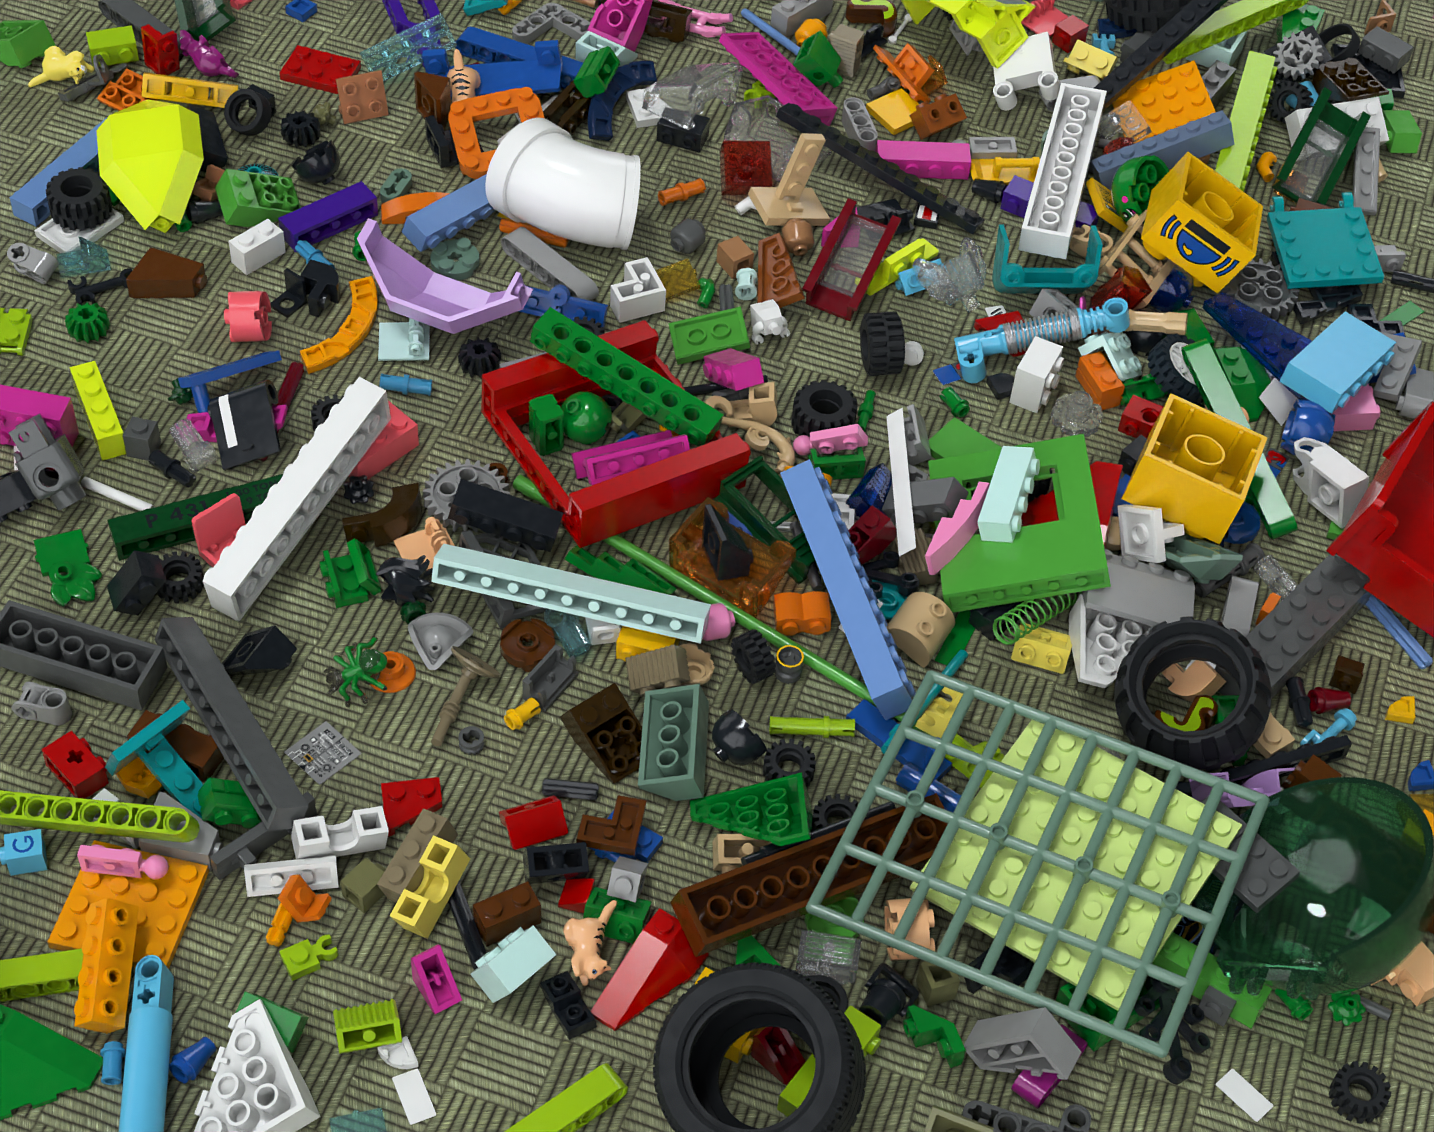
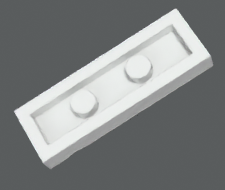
M336 855L244 865L247 897L280 894L290 875L300 874L312 890L339 888Z

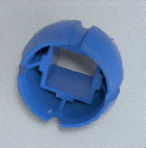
M1297 398L1293 404L1295 411L1290 410L1281 439L1285 441L1281 442V448L1295 456L1294 442L1303 437L1315 439L1328 445L1333 435L1335 414L1329 413L1313 401ZM1303 445L1300 447V449H1304L1310 452L1314 449L1312 446Z

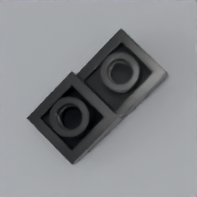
M568 971L540 982L543 994L569 1040L597 1027L595 1017L583 1001L581 990Z

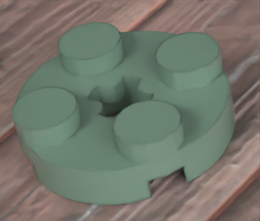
M468 238L440 242L431 252V268L433 272L440 273L457 281L471 277L476 268L478 269L479 252Z

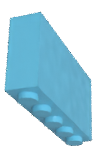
M1345 311L1288 363L1279 382L1308 400L1319 404L1332 414L1338 407L1343 408L1351 396L1355 397L1361 386L1365 387L1372 376H1376L1381 371L1383 365L1387 366L1395 354L1392 350L1396 342Z

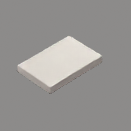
M112 208L110 217L104 219L103 224L96 225V228L93 229L87 228L84 231H80V229L75 231L69 230V228L64 229L60 227V224H56L52 218L37 228L35 235L70 259L123 223L124 216Z

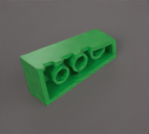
M1305 4L1300 8L1277 17L1276 44L1284 41L1283 37L1289 38L1292 33L1296 34L1311 25L1314 26L1318 33L1325 10L1314 5Z

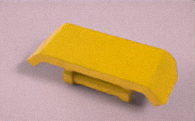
M1039 157L971 159V176L973 180L1003 181L1007 185L1015 175L1034 182L1040 159Z

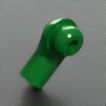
M703 277L699 279L697 284L698 290L702 291L697 304L702 308H708L715 293V285L712 279Z

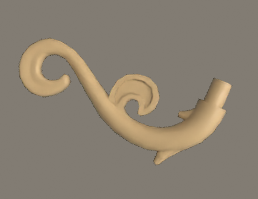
M711 396L705 401L712 408H720L726 413V417H723L721 424L748 430L745 435V441L751 448L758 451L765 450L769 445V440L778 448L777 456L779 461L774 471L780 477H782L780 473L784 471V467L794 466L795 452L791 445L790 437L785 438L775 429L756 421L730 418L733 414V407L724 397Z

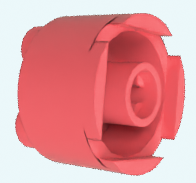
M263 291L229 292V309L224 310L225 324H230V341L258 342L269 340L272 321H268V313H271L268 294Z

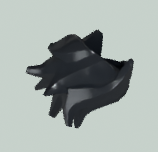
M422 555L414 560L391 557L385 560L376 575L381 576L388 583V587L383 592L381 599L383 601L394 600L398 606H403L406 602L415 603V600L423 599L433 602L434 599L428 592L435 588L429 586L432 583L427 581L432 575L433 568L427 570L430 561L427 559L424 562L426 556Z

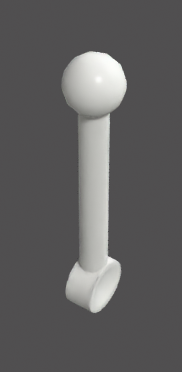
M909 14L905 15L903 23L895 34L889 36V44H896L897 37L907 23L912 21Z

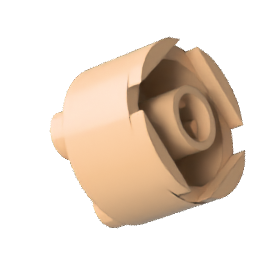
M911 898L886 900L887 906L884 907V927L886 932L894 934ZM924 899L905 939L935 951V942L933 938H930L929 930L935 924L933 909H929L928 899ZM887 948L890 961L919 959L895 948Z

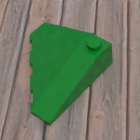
M802 772L690 801L691 819L698 823L710 824L719 829L741 833L743 836L765 840L778 846L808 840L811 837L812 808Z
M0 1004V1121L12 1117L11 1110L32 1104L33 1109L55 1102L58 1100L56 1094L77 1088L78 1093L91 1089L102 1071L103 1057L24 1014Z

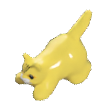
M51 46L44 52L45 57L42 62L43 73L34 77L28 83V86L34 87L49 80L63 81L71 77L78 85L86 72L93 73L95 68L84 61V54L81 52L73 51L66 55L59 47Z

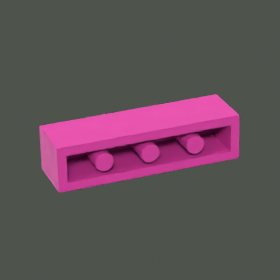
M877 140L876 152L880 157L888 162L897 164L901 170L908 174H913L918 178L968 180L971 167L969 143Z

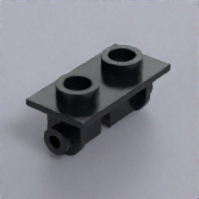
M874 24L872 28L866 31V34L864 33L861 59L875 51L873 49L875 44L881 47L888 43V40L882 37L884 27L881 24Z

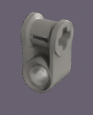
M15 243L7 251V256L14 263V268L18 273L28 276L41 284L47 283L59 265V261L51 254L37 250L24 243Z
M34 682L24 683L22 686L23 693L19 700L15 701L11 707L12 711L20 718L58 726L67 723L72 717V710L64 690L39 685Z

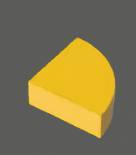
M1404 696L1391 704L1386 712L1385 720L1413 724L1415 720V696Z

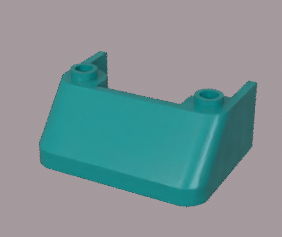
M999 224L992 282L996 291L1000 293L1040 294L1042 289H1058L1062 294H1079L1097 281L1103 244L1096 225H1091L1085 264L1077 268H1023L1017 263H1007L1010 243L1004 224Z

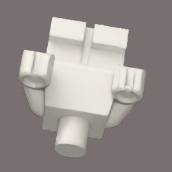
M773 299L750 305L751 325L753 327L751 338L756 345H758V342L760 344L764 342L761 334L769 335L773 333L774 335L780 334L782 338H785L784 335L789 337L790 331L787 328V320L781 315L779 306Z

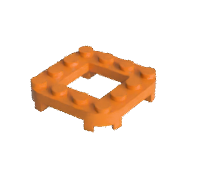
M530 87L514 88L476 96L451 104L448 120L463 176L467 175L470 178L478 179L487 174L491 159L496 151L491 150L481 153L473 122L518 113L521 123L532 118H544L540 100Z

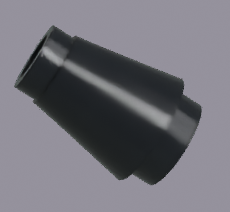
M975 179L972 184V193H976L997 204L1002 202L1003 192L1008 185L1004 184L1003 181Z
M192 200L186 207L187 217L191 223L195 222V224L223 216L220 203L216 201Z

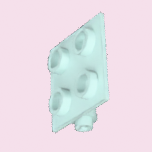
M409 318V322L379 323L378 361L429 360L430 325Z

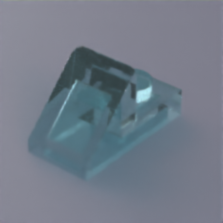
M79 237L81 250L56 254L59 261L58 266L61 278L111 270L107 249L83 237Z

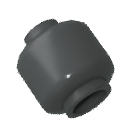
M685 218L670 231L673 249L684 254H691L705 242L706 234L702 223L696 219Z

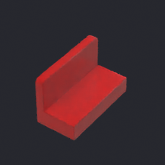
M554 795L499 811L501 823L507 828L510 844L514 850L568 834L561 800Z

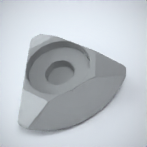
M447 613L424 614L408 624V631L414 646L429 670H436L453 655L451 652L452 646L460 648L474 633L472 627L464 620Z

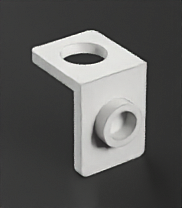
M585 617L590 645L614 643L617 641L621 630L620 625Z

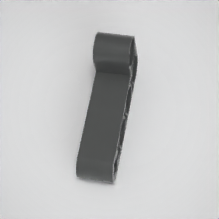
M977 1100L968 1102L961 1114L969 1119H976L985 1125H988V1123L992 1124L993 1132H1001L999 1128H1006L1010 1132H1089L1091 1124L1090 1112L1082 1105L1077 1104L1070 1105L1065 1109L1058 1127ZM1069 1122H1076L1080 1125V1127H1073L1069 1124Z

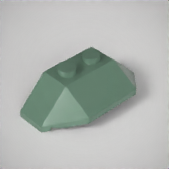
M1185 532V535L1174 537L1173 542L1165 543L1166 561L1163 563L1175 570L1187 572L1191 577H1194L1193 581L1209 584L1210 580H1222L1243 558L1242 554L1206 540L1194 538Z

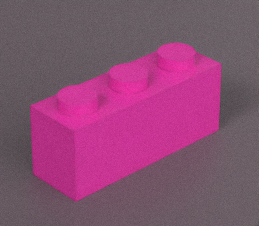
M732 348L704 356L705 364H703V371L709 381L735 391L764 383L758 357Z

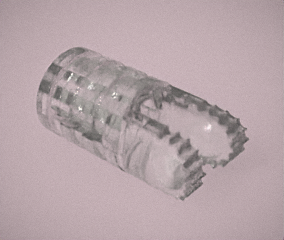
M1273 555L1263 557L1254 567L1255 573L1268 585L1270 590L1281 596V601L1298 586Z

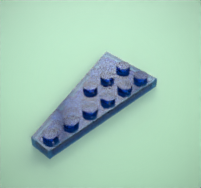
M1224 292L1204 301L1202 308L1278 381H1280L1288 363L1312 342V340ZM1284 385L1296 398L1307 399Z

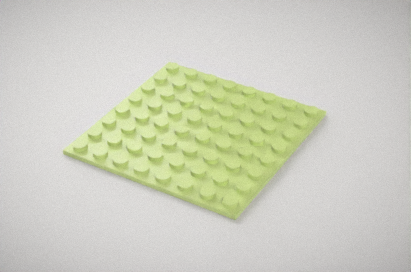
M1031 720L1001 762L1023 770L1045 724ZM1055 729L1034 775L1065 786L1086 740ZM1096 746L1076 791L1107 803L1125 761ZM1135 767L1118 807L1149 819L1165 783ZM993 772L971 802L965 818L988 827L998 823L1017 781ZM1028 786L1009 826L1008 834L1038 845L1059 797ZM1175 789L1161 824L1193 835L1205 804ZM1070 802L1049 850L1076 861L1078 857L1083 856L1102 813ZM1216 811L1204 840L1228 849L1242 828V824ZM1113 818L1095 857L1093 868L1123 879L1144 830ZM959 828L935 877L967 889L987 847L988 839ZM1155 835L1135 884L1163 895L1172 885L1187 846ZM1006 846L1004 849L999 850L978 895L1009 907L1032 856ZM1200 851L1198 852L1181 893V902L1188 905L1192 904L1221 859ZM928 861L927 864L924 866V868L921 870V872H924V871H925V869H926V867H927L929 861ZM1043 861L1021 912L1052 924L1073 879V872ZM1093 880L1083 884L1064 929L1096 941L1118 890ZM913 882L910 885V890L914 892L918 883ZM931 888L925 899L953 915L960 903V900ZM1130 895L1108 947L1140 959L1160 913V907ZM972 905L965 922L995 938L1003 917ZM1177 914L1171 918L1155 958L1182 919V915ZM1015 923L1005 945L1035 962L1047 935ZM1059 940L1046 969L1077 986L1091 953ZM1102 958L1088 994L1119 1011L1135 970Z

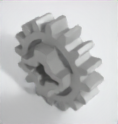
M1302 31L1299 36L1292 33L1290 39L1283 37V44L1277 43L1278 51L1273 52L1274 57H1276L1274 64L1278 67V73H1283L1286 79L1290 75H1292L1293 80H1296L1299 75H1301L1302 79H1305L1306 73L1313 75L1312 69L1320 68L1318 61H1323L1322 53L1324 51L1319 39H1314L1311 33L1307 37H1305Z

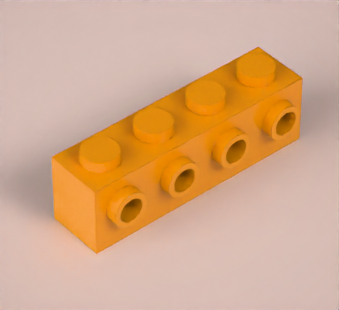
M110 898L90 904L86 914V938L82 944L83 961L82 969L78 975V983L80 985L78 1000L74 1006V1014L76 1015L74 1027L106 1034L125 1028L139 906Z

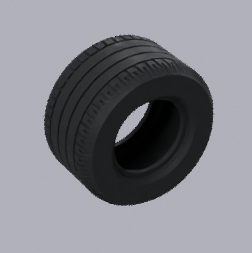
M737 964L734 967L722 968L721 971L717 970L709 974L708 977L705 976L697 981L698 983L696 985L693 984L687 989L688 992L683 993L678 999L677 1004H674L672 1009H670V1014L666 1016L663 1022L664 1025L658 1034L659 1039L656 1041L654 1050L656 1053H654L653 1065H655L653 1067V1078L655 1079V1092L658 1093L657 1099L661 1110L675 1132L851 1131L850 1128L854 1126L857 1120L856 1116L860 1113L861 1101L864 1100L865 1090L863 1089L866 1087V1076H864L866 1074V1063L863 1062L865 1061L859 1037L856 1036L857 1033L850 1020L831 997L814 981L797 971L776 964ZM779 1027L795 1033L807 1043L815 1057V1074L806 1098L790 1116L777 1124L759 1129L742 1123L728 1110L720 1092L719 1072L726 1052L738 1038L754 1029Z

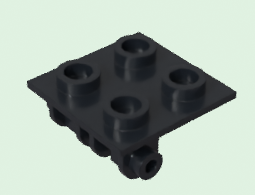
M896 198L857 207L858 215L884 225H888L892 215L902 218L895 235L915 231L910 222V219H913L912 210L902 209ZM864 229L871 241L881 239L882 235Z

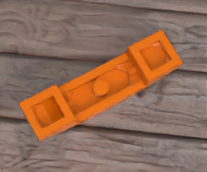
M415 193L389 200L381 204L382 224H405L406 217L450 193Z

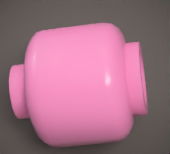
M711 604L708 625L703 640L712 641L726 638L731 632V627L735 626L734 614L732 611H728L724 604Z

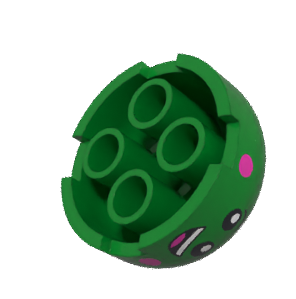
M1155 155L1135 157L1124 162L1116 171L1111 186V198L1117 214L1124 222L1127 223L1135 213L1139 216L1148 208L1152 189L1169 172L1168 167L1159 157Z

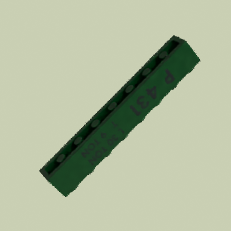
M283 474L108 519L109 530L118 560L129 558L134 550L150 553L195 541L192 526L193 517L233 493L240 497L245 524H247L252 518V513L256 506L261 505L265 501L270 488L274 484H278Z

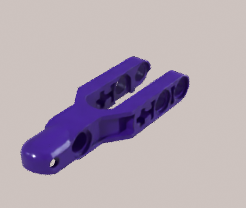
M382 0L397 36L413 44L425 68L422 59L423 50L442 49L438 35L440 30V12L435 0H417V3L421 4L423 9V16L425 18L423 23L408 21L400 0Z

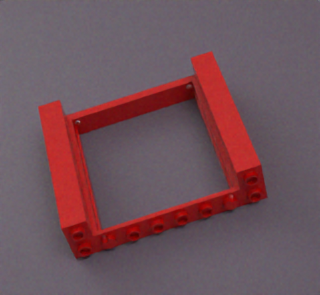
M646 320L598 336L684 390L680 380L672 375L668 366L664 365L657 356L658 333L654 328H651ZM549 353L482 374V414L550 508L563 512L561 523L579 548L711 500L719 495L722 480L749 463L751 450L748 443L743 441L737 433L723 438L718 430L705 445L572 492L568 496L517 426L529 422V401L536 397L553 394L558 402L557 405L561 407L566 398L580 391L592 392L599 397L612 393L602 389L589 378L581 376L576 370L565 363L559 362ZM746 479L735 487L737 489L745 487Z

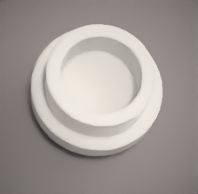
M915 341L905 343L904 363L911 366L919 364L924 357L922 346Z

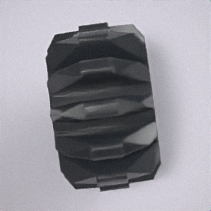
M295 110L294 114L287 113L286 118L282 119L281 136L288 145H295L296 148L299 146L306 148L307 144L315 145V140L320 139V122L314 116V113L307 114L305 110L302 112Z
M477 337L475 341L468 339L466 344H461L458 363H460L463 373H469L471 378L478 375L482 379V374L499 369L501 353L496 342H490L489 338L480 340Z

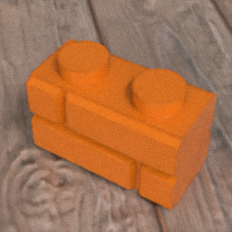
M1098 351L1080 357L1075 376L1097 410L1102 411L1120 405L1121 395L1124 392L1125 386L1118 379V375L1104 354Z

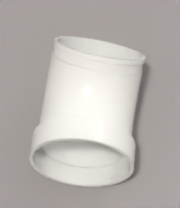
M545 118L526 120L510 131L495 151L486 176L485 190L487 200L495 210L515 222L528 223L545 232L572 241L606 248L615 247L621 250H627L635 225L640 189V158L638 155H625L624 153L602 150L573 140L566 130Z

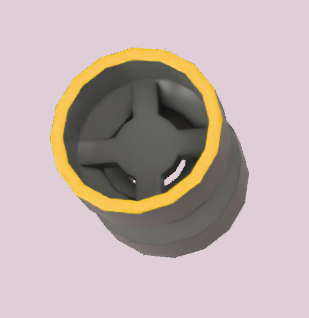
M785 645L777 651L775 676L782 683H795L801 678L804 654L800 648L793 645Z

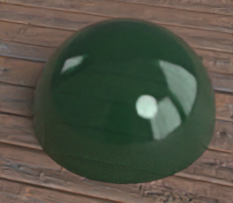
M1356 777L1314 780L1284 789L1269 796L1270 801L1257 833L1300 871V875L1258 913L1244 903L1234 922V912L1239 897L1234 892L1232 893L1213 941L1220 950L1216 962L1224 976L1231 977L1229 978L1228 985L1230 992L1240 994L1245 984H1247L1248 993L1258 996L1265 983L1276 989L1287 991V996L1297 999L1300 994H1303L1309 1000H1316L1317 997L1323 995L1343 994L1362 989L1395 971L1423 940L1434 916V834L1421 807L1403 791L1389 784ZM1254 806L1239 816L1246 824L1249 821ZM1213 873L1195 898V908L1208 913L1212 912L1223 882Z

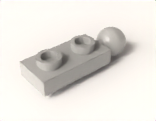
M969 137L968 143L971 159L1017 158L1018 152L1014 137ZM956 139V140H954L952 143H966V142H965L964 140H962V139Z

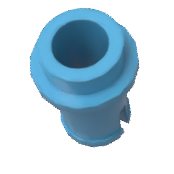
M107 1042L104 1044V1048L100 1050V1055L103 1057L101 1083L105 1085H118L122 1081V1059L126 1055V1050L120 1042Z

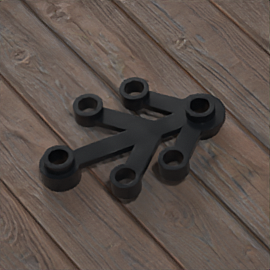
M888 551L884 553L883 559L861 565L867 573L868 583L877 599L883 595V585L872 580L897 585L898 593L902 596L908 597L912 593L919 592L920 581L914 573L907 572L898 576L878 571L898 567L900 556L897 552Z
M1148 976L1146 980L1148 991L1136 1001L1134 1010L1139 1016L1146 1017L1154 1012V1002L1159 999L1161 1010L1150 1024L1139 1032L1140 1036L1157 1042L1161 1037L1160 1031L1166 1025L1173 1007L1172 1003H1175L1178 992L1174 986ZM1197 1004L1187 1005L1183 1015L1185 1021L1181 1020L1169 1050L1171 1059L1163 1065V1073L1166 1079L1175 1085L1187 1080L1192 1071L1191 1063L1183 1057L1178 1032L1185 1038L1195 1053L1201 1054L1209 1049L1211 1045L1210 1039L1206 1034L1202 1032L1196 1034L1187 1025V1023L1196 1025L1204 1019V1011Z

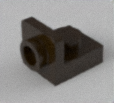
M1338 655L1329 686L1356 694L1362 681L1365 664Z

